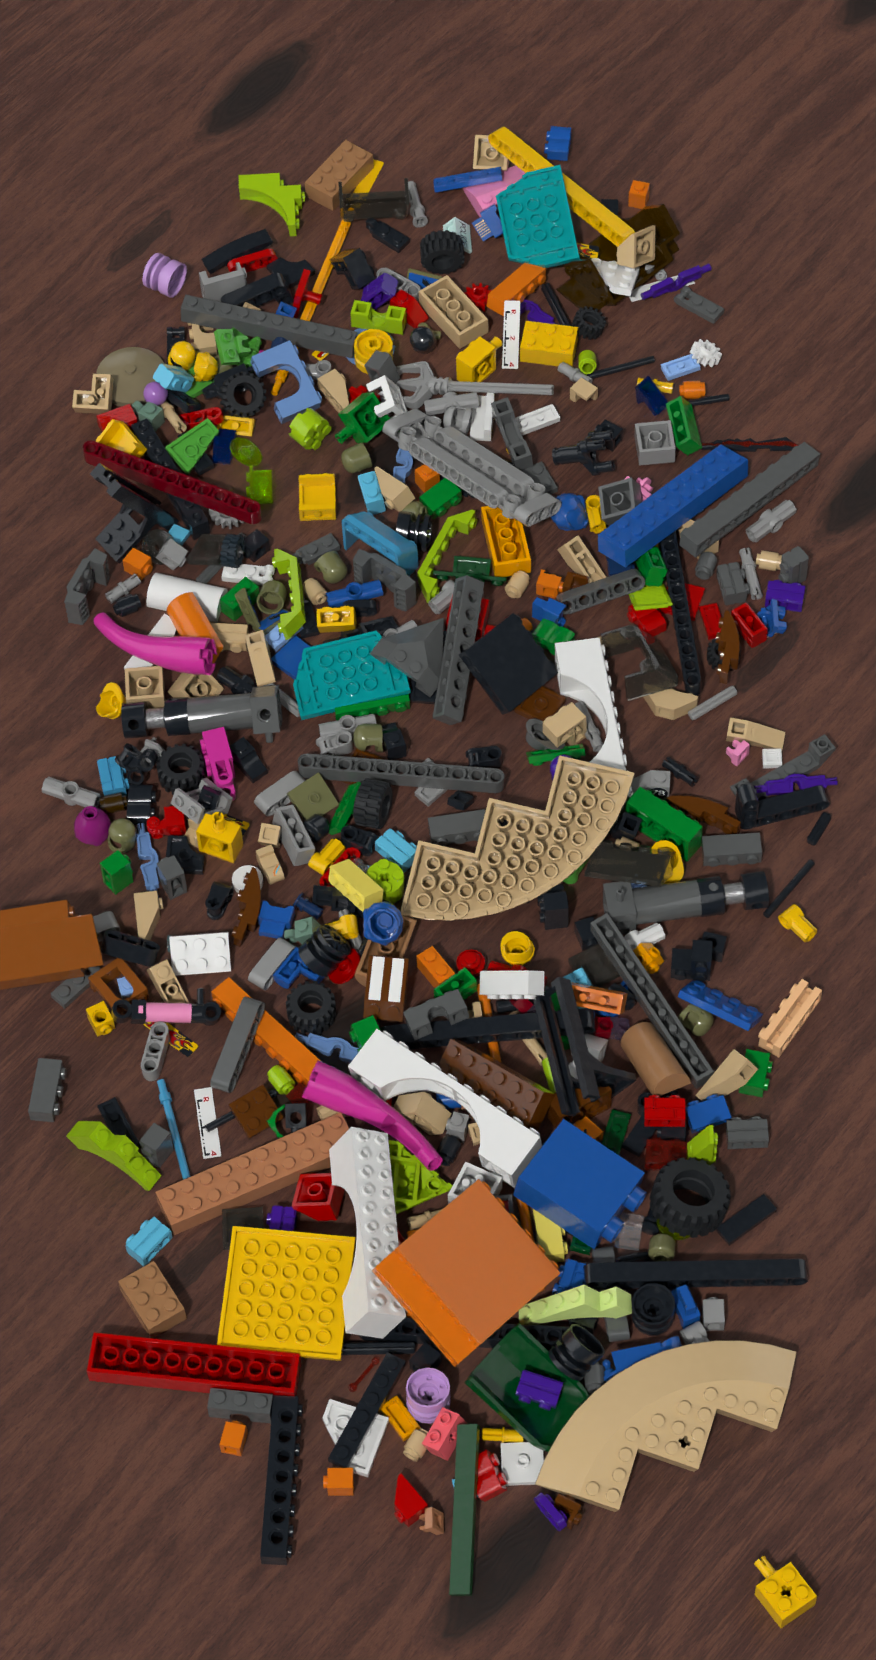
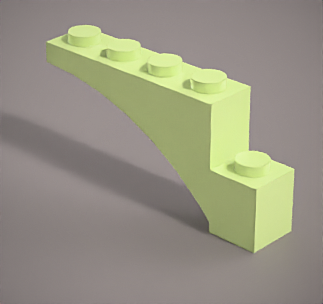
M581 1285L524 1305L519 1310V1323L538 1325L559 1320L591 1317L617 1319L632 1314L631 1294L618 1287L598 1292L586 1285Z

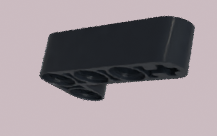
M273 273L223 295L220 301L241 307L247 302L257 307L273 299H276L278 304L283 302L289 305L293 302V297L284 276L281 273Z

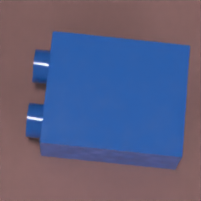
M563 1119L518 1177L513 1196L595 1250L603 1238L612 1243L619 1235L625 1224L624 1221L619 1219V1216L625 1208L634 1213L645 1199L647 1192L640 1188L645 1172Z

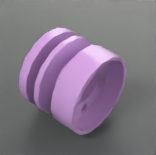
M155 253L145 266L142 278L143 285L154 291H159L160 294L169 298H173L184 285L187 266L177 260H171L168 256H164L161 253Z
M423 1368L411 1374L406 1384L407 1409L415 1420L421 1423H434L442 1407L450 1409V1384L448 1378L443 1372L435 1368Z

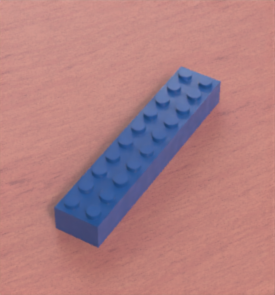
M720 444L598 534V551L626 568L748 476V459Z

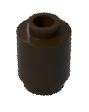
M121 792L103 795V798H99L101 810L105 813L107 812V814L125 811V807L128 804L126 795L122 796Z

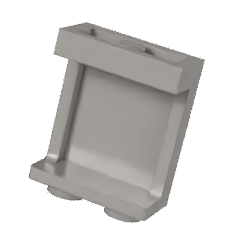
M238 262L236 263L237 271L208 278L206 271L199 272L202 297L221 302L220 299L223 295L248 285L245 279L247 278L245 268H241Z
M208 778L201 779L199 788L185 793L180 788L175 789L171 804L196 824H199L205 813L210 815L215 812H219V815L220 813H223V815L228 814L233 797L217 787ZM204 785L222 792L215 810H205L198 803Z

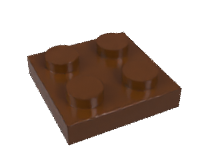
M263 1084L228 1105L248 1139L270 1128L266 1120L277 1109L276 1104ZM280 1111L276 1115L275 1124L284 1119Z

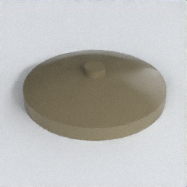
M127 347L116 350L106 356L98 366L96 374H110L114 379L112 404L117 406L130 404L132 407L135 401H139L142 405H145L147 402L143 396L144 388L148 383L155 381L153 375L161 363L164 364V362L156 353L148 349Z

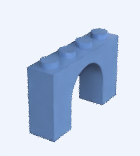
M290 340L252 356L250 362L258 377L276 370H286L297 378L299 390L294 395L278 401L274 405V411L281 424L293 420L298 413H305L306 408H312L313 410L320 408L322 401L320 393L315 391L313 387L314 381L312 377L308 376L305 371L306 365L304 361H300L298 357L297 347L292 345Z

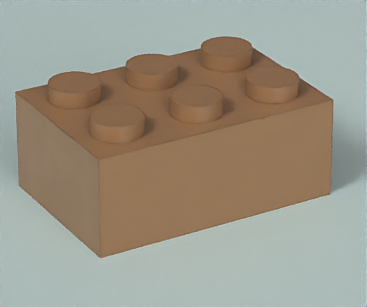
M154 1261L118 1281L121 1293L150 1338L153 1339L187 1319L184 1307Z

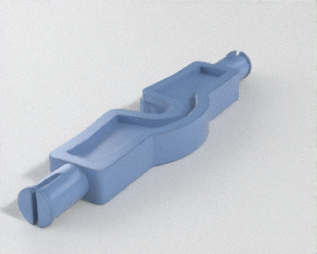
M399 448L396 462L404 464V466H395L393 468V477L406 484V479L413 470V459L409 451Z
M138 823V834H136L138 858L140 860H151L140 866L146 890L157 891L159 888L157 876L158 855L151 846L150 835L145 830V824L141 823V829L140 823Z
M299 1033L295 1035V1038L304 1043L306 1048L326 1056H331L334 1049L340 1048L339 1059L341 1061L351 1063L358 1054L357 1049L359 1048L351 1046L349 1042L341 1038H325L312 1033L308 1036Z

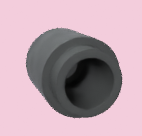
M703 552L699 556L695 567V574L700 579L707 580L714 572L718 559L712 552Z
M598 1362L595 1365H590L591 1369L584 1377L585 1389L590 1395L606 1383L603 1378L605 1376V1368Z

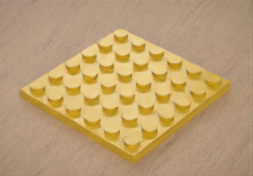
M233 1226L217 1345L298 1353L300 1357L341 1361L345 1334L342 1295L348 1284L353 1267L356 1238Z

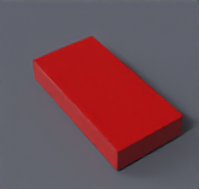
M714 603L699 606L708 640L714 639L717 632L721 633V628H719L721 614L718 605Z

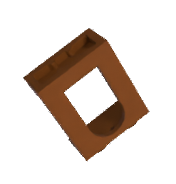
M115 959L88 977L91 989L94 992L98 991L111 1008L117 1000L121 999L116 997L106 984L121 974L133 987V994L124 1000L131 1004L132 1000L147 1001L149 998L147 988L123 959ZM118 1008L116 1010L117 1013L120 1015H125L127 1013L124 1008Z

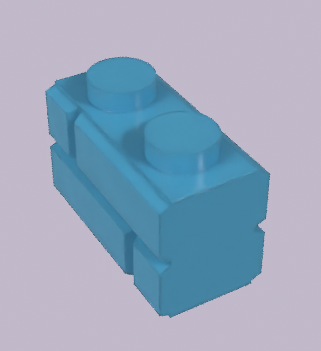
M116 756L109 757V759H99L97 765L103 794L108 795L121 792L122 796H127L126 790L129 789V783L127 778H123L126 769L120 767L115 762Z

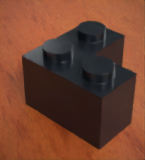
M360 248L345 249L330 259L337 275L344 274L352 290L360 289L376 279L373 275V268L368 265L366 255Z
M563 884L556 885L548 892L537 897V905L540 907V923H544L545 930L568 927L569 908L566 891H564Z
M693 940L692 949L672 948L671 978L700 982L710 981L712 941Z

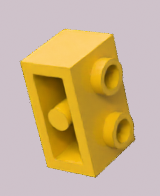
M323 607L322 609H317V628L319 632H344L356 629V612L354 607Z

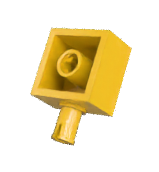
M479 336L475 341L470 342L468 347L464 351L459 352L456 357L457 380L460 382H483L496 370V350L502 346V341L498 337H494L488 342Z
M215 812L212 815L205 813L196 830L199 851L234 863L243 847L241 825L234 821L224 820L223 813H220V815L219 812Z
M762 1556V1560L758 1559L754 1565L765 1577V1580L756 1585L755 1596L778 1626L783 1628L816 1604L817 1595L791 1562L775 1571L766 1557Z

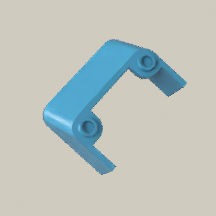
M370 512L349 514L342 520L345 550H348L360 539L395 562L397 566L406 570V575L410 576L418 568L417 545L412 540H407L376 519Z

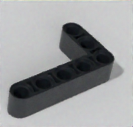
M745 784L736 791L735 814L738 821L741 822V829L747 830L824 810L829 807L830 802L824 787L820 785L758 801L753 785Z

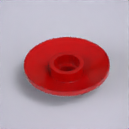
M351 948V953L344 958L343 962L338 963L337 968L329 975V979L335 984H344L352 979L360 962L359 953Z

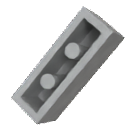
M294 805L276 808L272 823L273 825L281 826L280 839L293 866L309 863V860L314 855L315 847Z

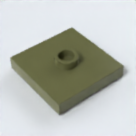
M319 772L286 793L304 821L314 814L322 816L339 805Z

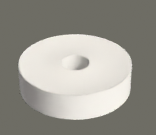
M245 865L239 867L233 873L232 884L237 893H239L240 889L244 890L246 884L243 883L246 872L250 873L254 866ZM256 868L261 890L263 886V876L261 871L258 868Z

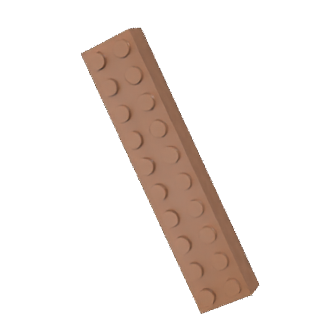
M337 1113L156 1191L157 1202L173 1236L298 1182L300 1174H316L331 1168L329 1149L349 1130L342 1113Z

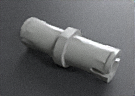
M565 362L560 363L557 370L569 377L572 382H577L582 377L592 384L593 379L583 374L580 369L573 368Z
M134 573L124 582L120 581L117 584L118 586L105 594L107 600L112 604L121 596H126L129 594L128 591L141 584V580Z

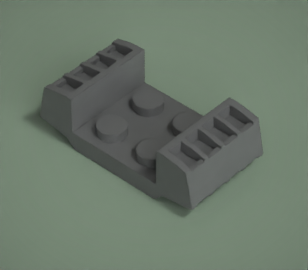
M96 548L87 558L82 559L66 587L67 595L64 603L66 605L68 623L83 625L90 616L86 598L87 592L93 588L94 582L105 586L109 583L111 575L109 573L107 554Z
M361 549L357 551L353 558L354 581L356 583H367L371 579H374V581L379 580L382 585L394 593V607L405 612L417 603L416 582L406 575V570L377 553H368Z

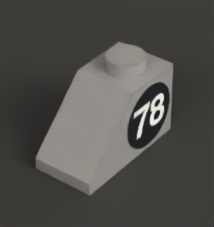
M651 770L634 778L631 784L633 794L641 787L651 791L659 799H667L670 790V771Z

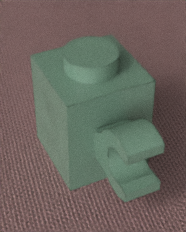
M135 401L132 404V407L135 408L133 410L134 414L138 415L139 421L147 418L155 432L165 422L163 409L154 403L147 402L143 406L139 401Z
M313 917L295 921V930H285L284 938H289V943L298 941L303 944L317 931L320 924Z

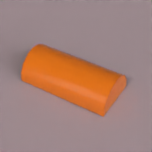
M193 592L179 595L168 605V616L179 636L214 639L217 654H213L212 663H215L224 646Z

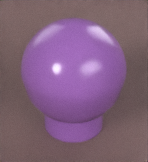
M153 381L145 386L143 396L146 402L159 406L166 401L168 391L160 383Z

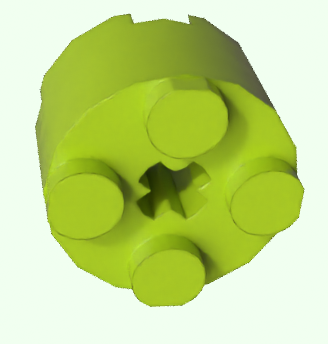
M306 408L305 413H298L291 422L290 428L292 430L289 436L305 449L316 450L321 446V441L330 433L331 426L315 410Z
M380 859L369 867L366 874L383 889V899L390 901L391 904L399 901L404 894L405 886L402 869L396 863L387 859Z

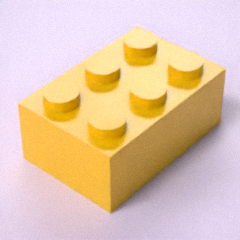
M526 321L520 345V362L559 366L560 363L565 362L573 367L578 343V327Z

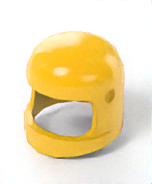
M186 341L175 343L168 356V365H173L171 357L184 370H190L196 356L193 345Z

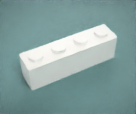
M480 971L479 995H487V999H523V995L524 999H536V995H544V971Z

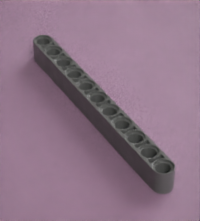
M302 754L298 758L299 774L304 778H310L319 772L324 780L362 783L363 780L369 778L387 782L391 785L499 793L504 789V773L500 769L319 754Z

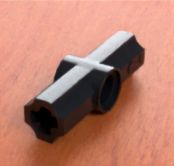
M228 666L222 667L216 676V679L230 688L233 694L251 693L252 688L257 687L249 676H241Z

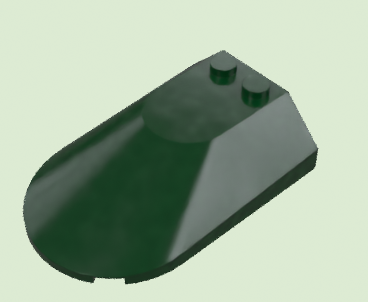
M518 1323L493 1347L469 1374L464 1383L530 1444L549 1452L564 1425L590 1396L579 1381L569 1378L553 1364L549 1358V1351ZM523 1370L563 1382L556 1409L551 1408L548 1411L539 1408V1403L531 1401L530 1404H526L518 1400L519 1397L515 1396Z

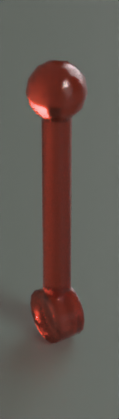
M377 1357L372 1358V1363L354 1383L349 1384L350 1392H355L357 1385L375 1365L379 1364L380 1361Z

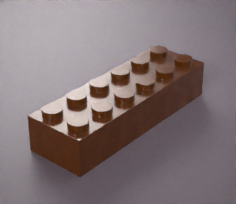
M450 1039L438 1065L443 1073L446 1075L448 1073L452 1074L457 1078L458 1083L470 1086L474 1090L473 1093L479 1097L480 1095L485 1096L494 1107H502L511 1118L517 1117L523 1122V1126L528 1129L530 1127L535 1130L539 1129L555 1096L553 1092L462 1040Z

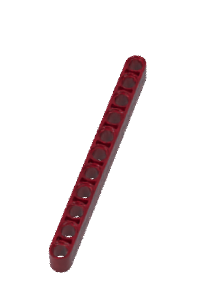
M91 440L83 444L84 459L90 465L97 466L101 463L125 478L249 524H257L262 519L260 504L255 500Z

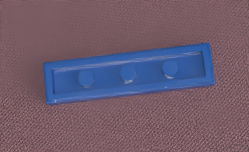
M501 167L433 179L434 190L436 193L502 181Z

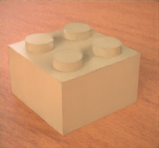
M160 666L126 668V703L145 701L148 709L164 708L165 687L163 668Z

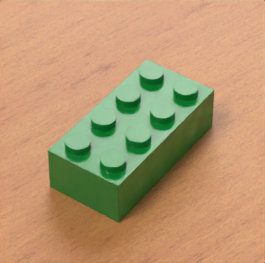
M639 787L626 802V813L642 819L638 831L655 842L660 840L673 842L679 848L683 860L688 862L701 847L702 826L700 823L685 816L681 810L674 809L665 800H660L651 791Z

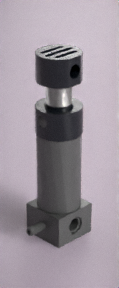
M279 685L253 687L251 693L170 698L165 699L164 708L148 709L145 701L122 703L121 720L125 739L148 737L150 728H166L168 736L202 733L203 731L224 727L225 731L253 729L254 734L265 733L266 742L272 743L273 733L280 732L283 723Z
M764 871L740 874L739 883L725 885L722 884L720 876L637 888L631 887L630 880L603 884L604 913H608L622 935L636 930V925L722 915L725 914V905L742 903L744 910L769 907V891Z

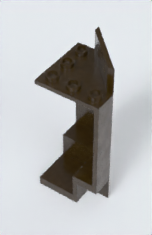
M664 204L646 206L634 216L621 219L635 232L652 225L655 226V260L646 263L654 265V267L645 270L646 264L639 266V275L634 289L673 261L672 255L680 250L674 240L680 232ZM602 234L587 244L599 247L597 258L602 261L617 262V246ZM579 256L580 260H573L563 264L565 272L570 276V279L555 289L577 308L587 306L588 309L593 307L592 310L598 309V311L604 306L616 304L626 296L612 293L609 290L610 287L604 283L591 260L592 258Z

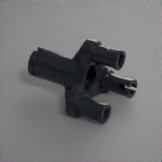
M612 430L589 431L588 436L584 440L578 441L575 445L552 449L554 464L563 465L580 462L592 476L615 471L614 460L598 462L596 454L598 450H605L606 446H603L605 442L613 441Z

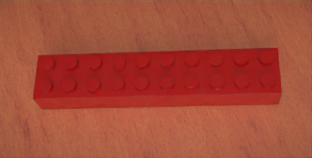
M93 1333L87 1374L89 1381L201 1393H210V1388L278 1396H296L301 1358L298 1353Z

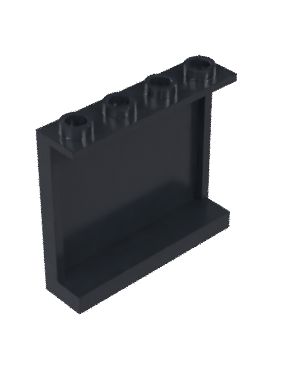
M514 613L507 615L502 622L472 646L458 654L502 715L512 711L558 673L554 663L547 659L543 648L536 644L532 633L525 629L521 618Z

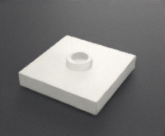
M529 1442L500 1443L502 1472L508 1482L505 1485H535L544 1462L543 1450L536 1448Z

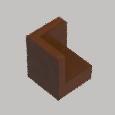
M568 572L562 586V592L589 584V577ZM582 595L579 600H583L586 595Z

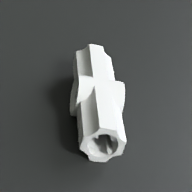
M655 923L641 931L633 930L625 935L624 939L631 949L634 950L640 943L655 944L665 939V933L661 925Z

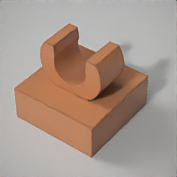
M433 1507L425 1508V1514L419 1516V1519L425 1521V1525L420 1526L419 1529L435 1535L444 1534V1513Z

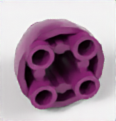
M87 806L76 816L74 822L75 837L85 844L99 846L108 838L111 820L103 810Z

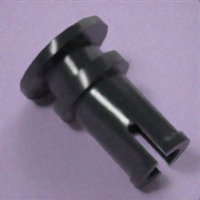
M650 1208L647 1216L640 1223L639 1228L646 1234L656 1235L659 1233V1219H655L652 1214L654 1210Z

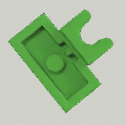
M217 329L214 331L221 365H237L240 362L239 357H245L250 353V348L242 346L244 340L248 339L246 335L234 337L233 329Z

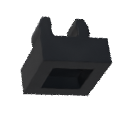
M204 785L198 803L205 810H215L222 792Z

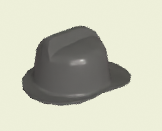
M529 719L526 722V741L532 748L536 750L548 748L561 750L564 748L565 743L557 748L543 734V721Z

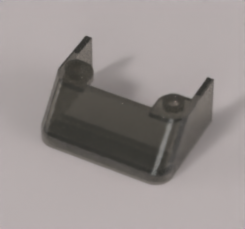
M404 178V191L343 194L342 182H338L340 218L345 222L370 218L396 217V219H404L409 215L408 178ZM351 207L354 208V210L348 211V208Z
M627 625L601 633L602 645L604 644L605 647L604 658L640 648L645 657V660L640 663V672L624 676L628 701L671 689L678 685V674L655 637L634 625Z

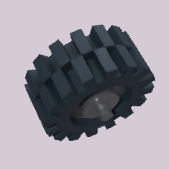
M225 535L223 545H221L222 551H220L222 566L240 567L244 559L243 554H245V540L243 536Z

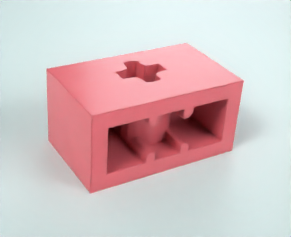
M442 1407L422 1444L431 1454L448 1461L456 1447L457 1425L468 1423L459 1414Z

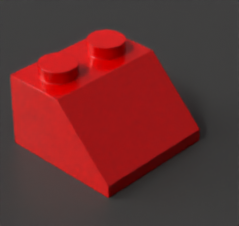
M331 1173L300 1174L292 1208L317 1221L337 1220L345 1189L332 1185Z

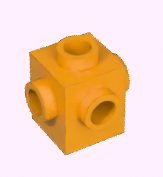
M640 943L633 950L648 974L657 972L660 968L659 966L664 962L660 951L652 943Z

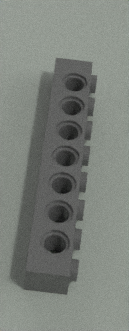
M467 575L455 579L433 712V719L448 725L462 722L464 716L463 710L467 698L466 691L470 670L458 654L475 643L478 618L481 612V600L484 594V582Z

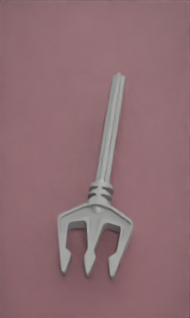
M426 361L395 366L399 375L402 373L421 374L418 378L398 380L396 383L401 389L415 392L411 397L402 396L405 406L412 409L420 408L424 404V400H429L432 394L437 395L439 393L443 395L452 391L554 394V385L452 381L450 377L437 378L434 377Z

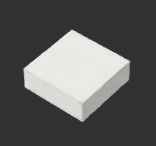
M762 749L763 768H778L782 766L781 749Z

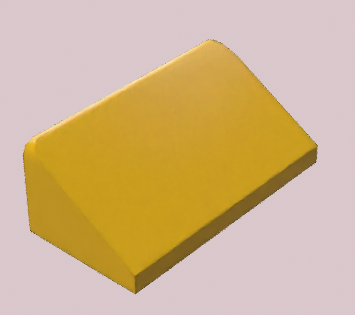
M225 416L224 421L217 425L219 433L252 437L256 420Z

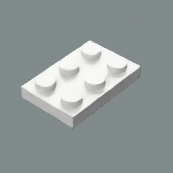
M228 932L169 937L171 964L175 976L231 971Z

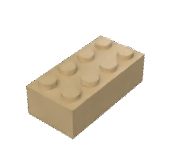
M448 275L418 291L420 306L459 349L475 341L479 336L482 337L488 333L487 317Z

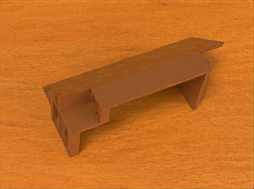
M68 900L0 910V990L84 977L85 969L103 965L92 914L79 916L75 913L74 906H71Z

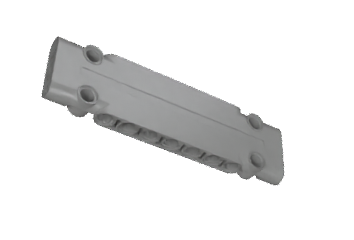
M415 408L387 420L383 426V433L397 441L400 449L409 451L414 458L491 508L498 507L506 518H515L529 527L555 515L561 508V501L549 493H545L546 488L544 485L534 483L530 476L454 427H440L441 419L436 416H428Z

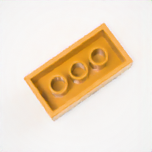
M481 507V521L494 576H512L517 571L531 573V558L522 523L515 518L509 519L504 517L502 510L498 507Z

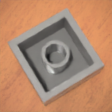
M671 420L635 424L634 438L639 465L675 462V443Z

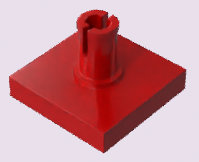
M307 269L303 270L295 293L293 307H296L297 310L294 318H298L304 300L319 305L322 294L307 290L310 270Z

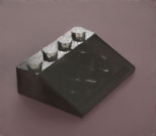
M603 840L592 853L584 876L661 887L673 875L675 852H670L668 848H658L656 850L650 849L651 847L647 845L633 847L631 843H620L619 845L613 844V841Z

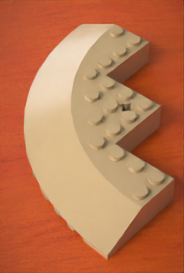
M559 756L545 811L489 798L475 853L418 841L401 907L402 916L424 920L449 921L479 918L520 906L548 892L577 870L603 842L617 820L627 799L635 773ZM507 820L508 824L501 826L500 822Z
M709 1341L665 1350L638 1361L608 1380L593 1392L573 1413L544 1459L535 1485L616 1512L620 1509L637 1452L695 1472L699 1469L715 1413L770 1432L775 1431L778 1427L788 1394L796 1351L749 1341ZM678 1440H685L686 1446L682 1448Z

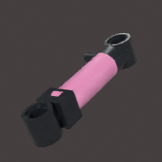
M204 988L197 989V1004L146 1002V1000H132L130 1004L127 1000L121 999L113 1004L111 1016L115 1022L125 1023L131 1018V1024L168 1022L203 1023L207 1026H212L218 1022L221 1015V1008L218 1004L214 1002L205 1004ZM118 1008H124L127 1013L125 1015H120L117 1013L116 1010ZM211 1010L216 1016L210 1018L205 1012Z

